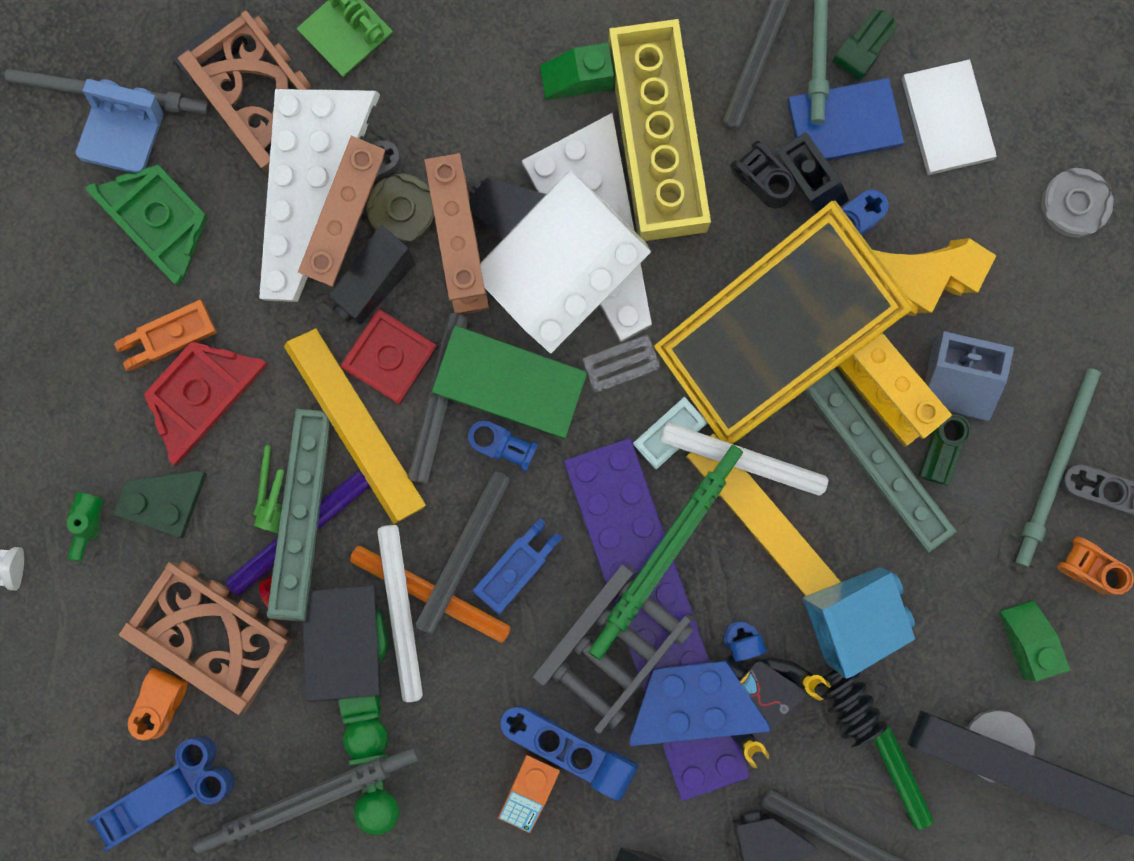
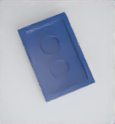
M889 78L829 89V97L825 99V123L820 125L811 123V99L808 98V93L792 96L787 100L795 139L807 132L827 161L902 147L904 144Z

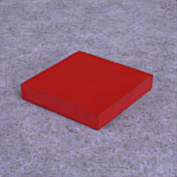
M378 308L340 367L401 405L438 346Z

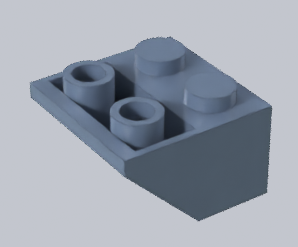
M943 331L933 338L924 382L950 413L988 422L1007 383L1014 347Z

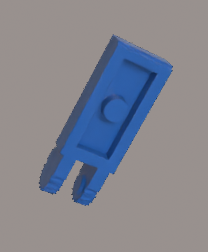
M541 518L529 529L522 539L519 537L473 589V592L499 615L546 562L545 558L563 538L558 533L552 535L539 553L528 544L535 536L542 532L546 524Z

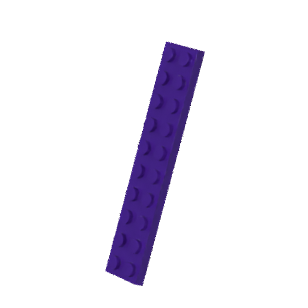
M631 438L564 460L606 584L624 563L628 562L640 571L665 534ZM673 560L649 597L680 622L688 613L693 614ZM619 596V597L617 598V600L613 603L614 607L616 606V604H617V603L619 602V600L621 599L620 596ZM642 609L638 611L628 626L656 650L660 648L671 634ZM695 619L689 624L694 629L690 636L681 646L675 642L655 668L709 662ZM628 645L637 674H639L648 661ZM653 670L641 684L644 694L646 693ZM730 736L662 743L682 801L750 777L741 750Z

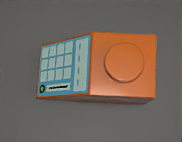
M527 751L498 819L531 833L558 777L560 766Z

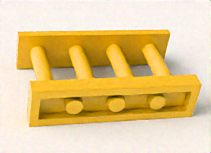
M856 303L834 322L848 339L872 320ZM824 333L814 340L826 355L835 349ZM883 333L879 334L837 366L904 447L908 446L919 436L922 439L926 438L952 416Z

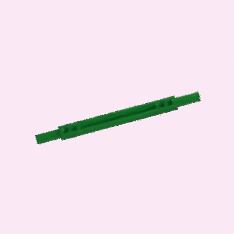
M731 445L714 471L707 473L607 617L608 624L588 651L593 657L601 660L619 632H625L727 484L725 481L726 477L743 454L740 448Z

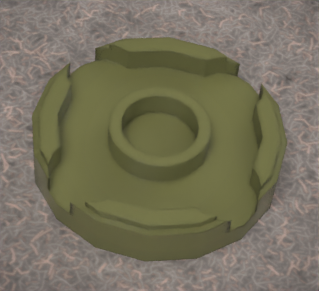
M404 173L395 174V176L379 181L371 190L366 204L368 219L375 232L383 225L402 243L414 242L425 236L435 219L430 189L427 184L415 176Z

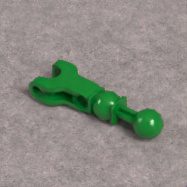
M377 609L379 658L381 662L389 649V640L384 616ZM380 697L339 700L343 724L348 723L343 732L342 743L346 753L352 758V760L348 761L349 765L358 764L360 766L381 756L385 759L388 758V753L383 754L388 745V732L385 725L378 719L382 717ZM382 780L363 788V794L354 805L353 817L356 825L362 832L371 836H381L389 833L396 826L399 819L400 807L397 799L390 792L384 790Z

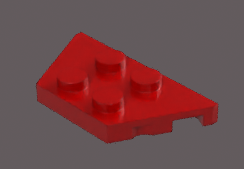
M191 341L144 393L149 409L154 414L155 425L159 435L164 440L169 453L167 456L173 465L178 466L263 372L268 366L266 362L262 359L239 355L235 352L216 349Z

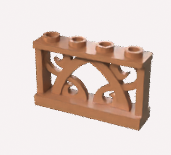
M245 10L240 14V17L191 52L188 50L178 57V60L264 174L268 176L270 154L266 151L271 146L273 112L271 114L266 109L255 106L245 107L238 111L233 109V106L239 101L243 92L241 73H252L270 77L276 80V89H289V82L295 90H309L312 86L300 70L294 73L287 63L291 59L279 43L275 46L272 45L266 37L270 34V31L261 18L257 16L253 19ZM240 36L252 37L256 42V49L252 52H247L243 43L239 50L241 59H234L232 54L233 42ZM224 48L227 60L201 67L202 63ZM265 51L268 53V55L271 57V59L274 61L276 65L265 61H261L265 55ZM228 74H233L235 78V88L232 91H224L221 87L223 82H231ZM255 115L262 116L269 121L266 126L260 120L261 124L257 128L251 127L249 122L251 117Z
M184 560L180 564L168 562L165 570L129 623L125 624L119 636L237 715L246 713L253 703V699L287 648L291 645L293 639L286 635L289 629L274 619L266 622L257 616L259 609L249 602L241 599L237 603L227 596L230 590L217 581L211 580L210 583H207L198 577L200 570ZM182 582L191 589V596L185 600L177 592L176 603L181 609L174 611L168 603L167 593L173 584ZM202 593L216 603L200 604ZM159 603L167 616L149 629H146L143 625ZM203 616H221L228 634L230 652L212 651L194 661L190 658L193 650V636L185 621ZM237 617L251 626L241 631ZM175 626L181 630L184 636V643L179 647L171 644V637L175 634L179 635L173 629ZM255 634L265 636L270 645L268 655L260 660L244 658V651L253 652L260 648L252 645V636ZM215 658L229 660V665L220 663L222 670L218 674L214 673L210 668L211 661ZM243 666L260 668L244 693L239 691L238 686Z

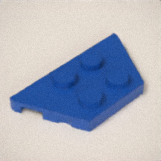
M723 660L655 668L629 742L630 746L762 733L770 732L771 727L768 720L764 718L754 703L746 687L737 678V674L729 662Z

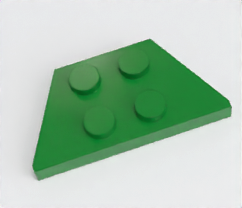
M159 165L142 169L137 174L128 173L118 176L115 181L96 185L94 183L88 185L85 188L88 193L164 274L179 287L183 282L208 219L203 211Z

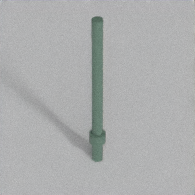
M814 0L812 80L808 83V98L811 99V123L815 125L825 123V99L829 97V81L826 80L828 0Z
M1088 368L1085 373L1031 521L1026 522L1021 534L1024 539L1015 561L1020 566L1029 568L1037 544L1042 543L1047 531L1044 525L1101 372Z

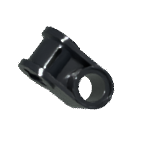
M760 141L753 143L752 150L740 161L735 160L730 164L735 176L744 185L749 187L766 206L774 209L782 208L789 202L795 186L794 177L775 158L768 147ZM779 183L784 186L786 192L775 194L769 189V185Z

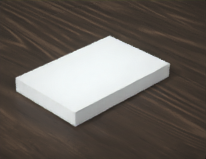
M970 59L903 75L901 80L927 175L992 161L997 157Z

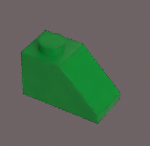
M609 43L573 48L540 65L545 100L613 90L614 72Z
M1034 600L999 611L1023 680L1037 682L1070 671L1057 633Z

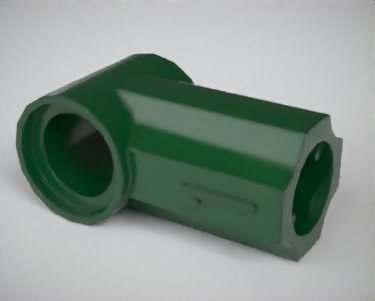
M874 9L856 34L850 36L845 41L832 62L858 81H861L878 58L879 51L886 45L898 27L893 16L884 10Z
M952 414L950 418L930 433L931 438L918 474L919 477L945 486L950 485L963 444L969 439L971 427L966 418L961 415ZM948 421L952 422L957 429V435L952 441L946 438L943 431Z

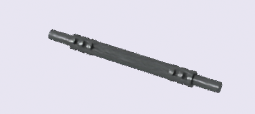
M414 746L386 759L381 756L222 825V829L193 842L194 851L197 854H201L225 843L232 845L387 779L391 776V772L421 760L420 751Z

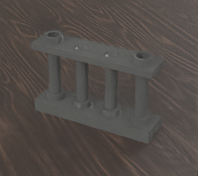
M628 562L618 568L533 676L542 686L547 685L552 680L556 683L562 682L602 716L603 719L594 729L599 734L607 726L612 731L626 715L622 710L624 705L672 645L676 642L681 646L694 630L689 625L695 618L693 615L688 613L679 622L648 597L641 609L671 634L660 648L656 650L630 627H627L625 632H619L617 636L648 661L635 678L606 654H604L601 660H598L588 653L593 645L591 642L593 638L589 636L590 632L597 624L601 628L608 624L606 619L613 610L611 606L619 596H623L633 582V578L639 572ZM574 652L578 655L584 654L625 689L613 706L569 670L571 666L567 664V661Z

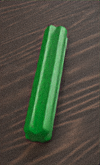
M887 726L884 733L874 738L875 744L913 826L918 830L924 829L932 825L934 819L891 727Z

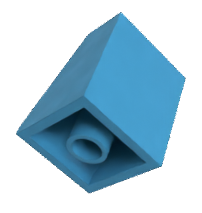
M879 567L802 597L825 664L846 679L858 674L915 640L912 628L915 627V621L908 607L903 605L900 596L903 594V586L895 573L893 574L891 571Z

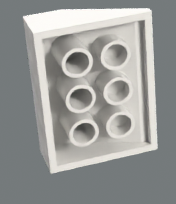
M569 170L480 263L484 288L528 334L549 353H552L651 253V250L647 243L579 177Z

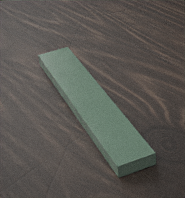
M835 369L805 390L926 553L931 552L957 532Z
M296 409L267 611L269 619L304 622L306 620L331 422L324 411Z

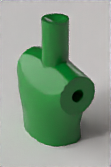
M76 493L67 517V528L74 534L67 559L82 562L88 540H94L99 536L101 530V509L105 502L103 499L90 494Z

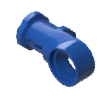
M478 421L472 425L468 433L469 443L474 450L497 460L503 458L521 466V470L524 472L527 471L539 444L535 441L528 443L511 435L510 430L489 421ZM481 427H487L494 433V441L487 447L478 446L474 441V433ZM508 447H512V448H514V449H516V450H519V451L523 452L524 454H520V453H518V452H516V451H513V450L509 449Z
M733 622L727 626L723 634V641L725 646L732 650L735 662L753 658L767 652L762 635L757 632L754 626L746 622ZM740 628L741 632L749 634V637L733 642L732 638L737 636V629Z

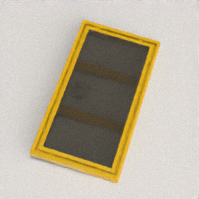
M831 201L655 344L654 347L718 438L734 444L913 310L914 306L836 201Z

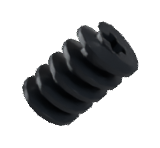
M833 670L823 676L830 683L831 687H827L828 690L821 698L823 700L834 699L835 703L828 709V712L841 713V716L834 724L836 726H848V729L841 736L842 739L854 738L855 742L851 747H856L884 733L888 726L885 721H876L880 716V710L878 708H868L873 703V697L871 695H861L867 688L864 682L853 683L859 677L860 672L846 679ZM820 683V684H817L816 687H821V686H826V685H825L824 683Z

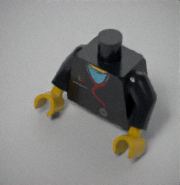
M729 655L725 660L729 662L741 684L746 687L754 703L764 718L770 723V732L730 736L737 746L744 751V756L753 768H758L752 760V756L756 752H763L766 758L769 759V753L762 744L807 694L818 701L823 700V698L815 693L817 684L824 683L829 688L831 685L822 676L813 675L790 660L767 657L762 661L753 659L745 668L739 662H735L732 655Z

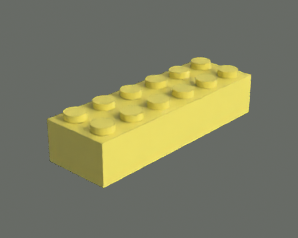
M679 19L609 28L608 43L614 72V86L637 234L644 241L706 233L711 219Z

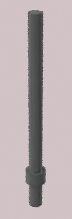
M7 68L5 71V80L9 83L84 95L83 88L86 83L84 80ZM150 91L156 96L160 107L165 108L167 112L181 114L183 111L207 115L210 112V101L185 97L184 93L168 91L167 94Z

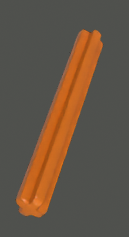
M357 546L351 554L350 562L385 581L381 556L362 546ZM405 570L408 593L427 603L435 585ZM454 595L444 612L500 643L507 639L511 631L510 625Z

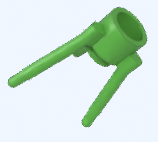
M267 444L264 447L258 498L253 513L256 516L254 526L279 533L283 503L277 502L284 471L283 469L277 470L270 497L266 499L271 446Z

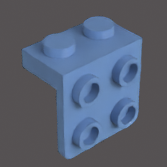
M87 79L83 93L91 105V110L76 149L77 157L81 161L134 174L139 173L147 165L164 116L156 96L143 88H134L132 90L120 87L115 82L102 79L100 82Z

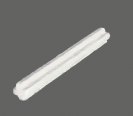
M666 423L660 434V441L662 443L718 462L721 461L730 446L734 445L672 423ZM737 446L743 451V454L734 467L816 495L825 493L828 485V478L825 475Z
M386 525L378 528L377 532L400 688L404 702H415L422 698L423 693L399 529L397 525Z

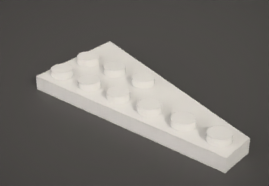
M275 89L259 299L265 301L298 302L308 276L298 273L300 264L351 135L359 139L361 136L364 137L368 127L367 119L372 107L376 106L380 97L377 91Z
M612 113L522 160V166L537 192L547 194L571 170L634 230ZM641 264L599 304L620 343L652 325Z

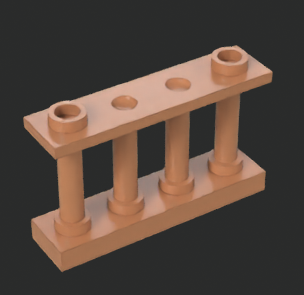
M351 135L298 273L329 286H334L384 159L385 149Z
M457 153L424 159L449 301L453 303L454 313L464 315L489 310V304L483 283L480 254L473 215L469 205L470 198L461 155Z

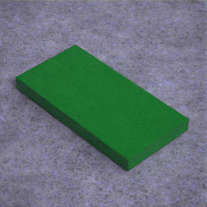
M454 325L431 393L565 439L587 372Z

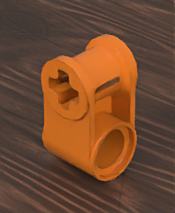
M1078 536L1074 537L1072 541L1074 546L1066 560L1058 564V570L1102 595H1118L1130 590L1134 582V576L1126 564L1105 553L1094 543ZM1109 570H1113L1118 577L1117 585L1114 588H1111L1106 582V574Z
M155 667L152 668L142 683L139 697L128 719L130 734L134 738L143 741L157 739L165 735L177 708L185 696L188 681ZM145 717H151L150 722L155 724L153 729L147 730L148 725L144 723Z

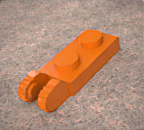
M200 299L136 328V332L117 340L114 345L117 352H123L143 343L146 351L128 358L123 363L126 371H132L149 364L151 361L156 362L186 348L191 341L197 343L218 332L205 303Z

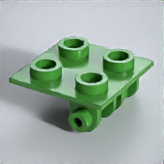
M328 0L297 27V30L342 77L346 76L393 33L363 0Z

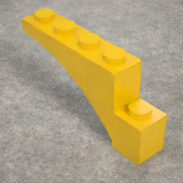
M822 230L805 244L806 247L813 250V257L827 264L834 263L842 268V275L853 281H863L870 286L869 291L886 299L840 237L827 230ZM970 238L951 240L947 247L917 255L891 254L873 250L908 299L912 301L914 309L907 313L911 316H916L917 313H932L943 290L957 296H962L963 293H978L996 258L995 254Z

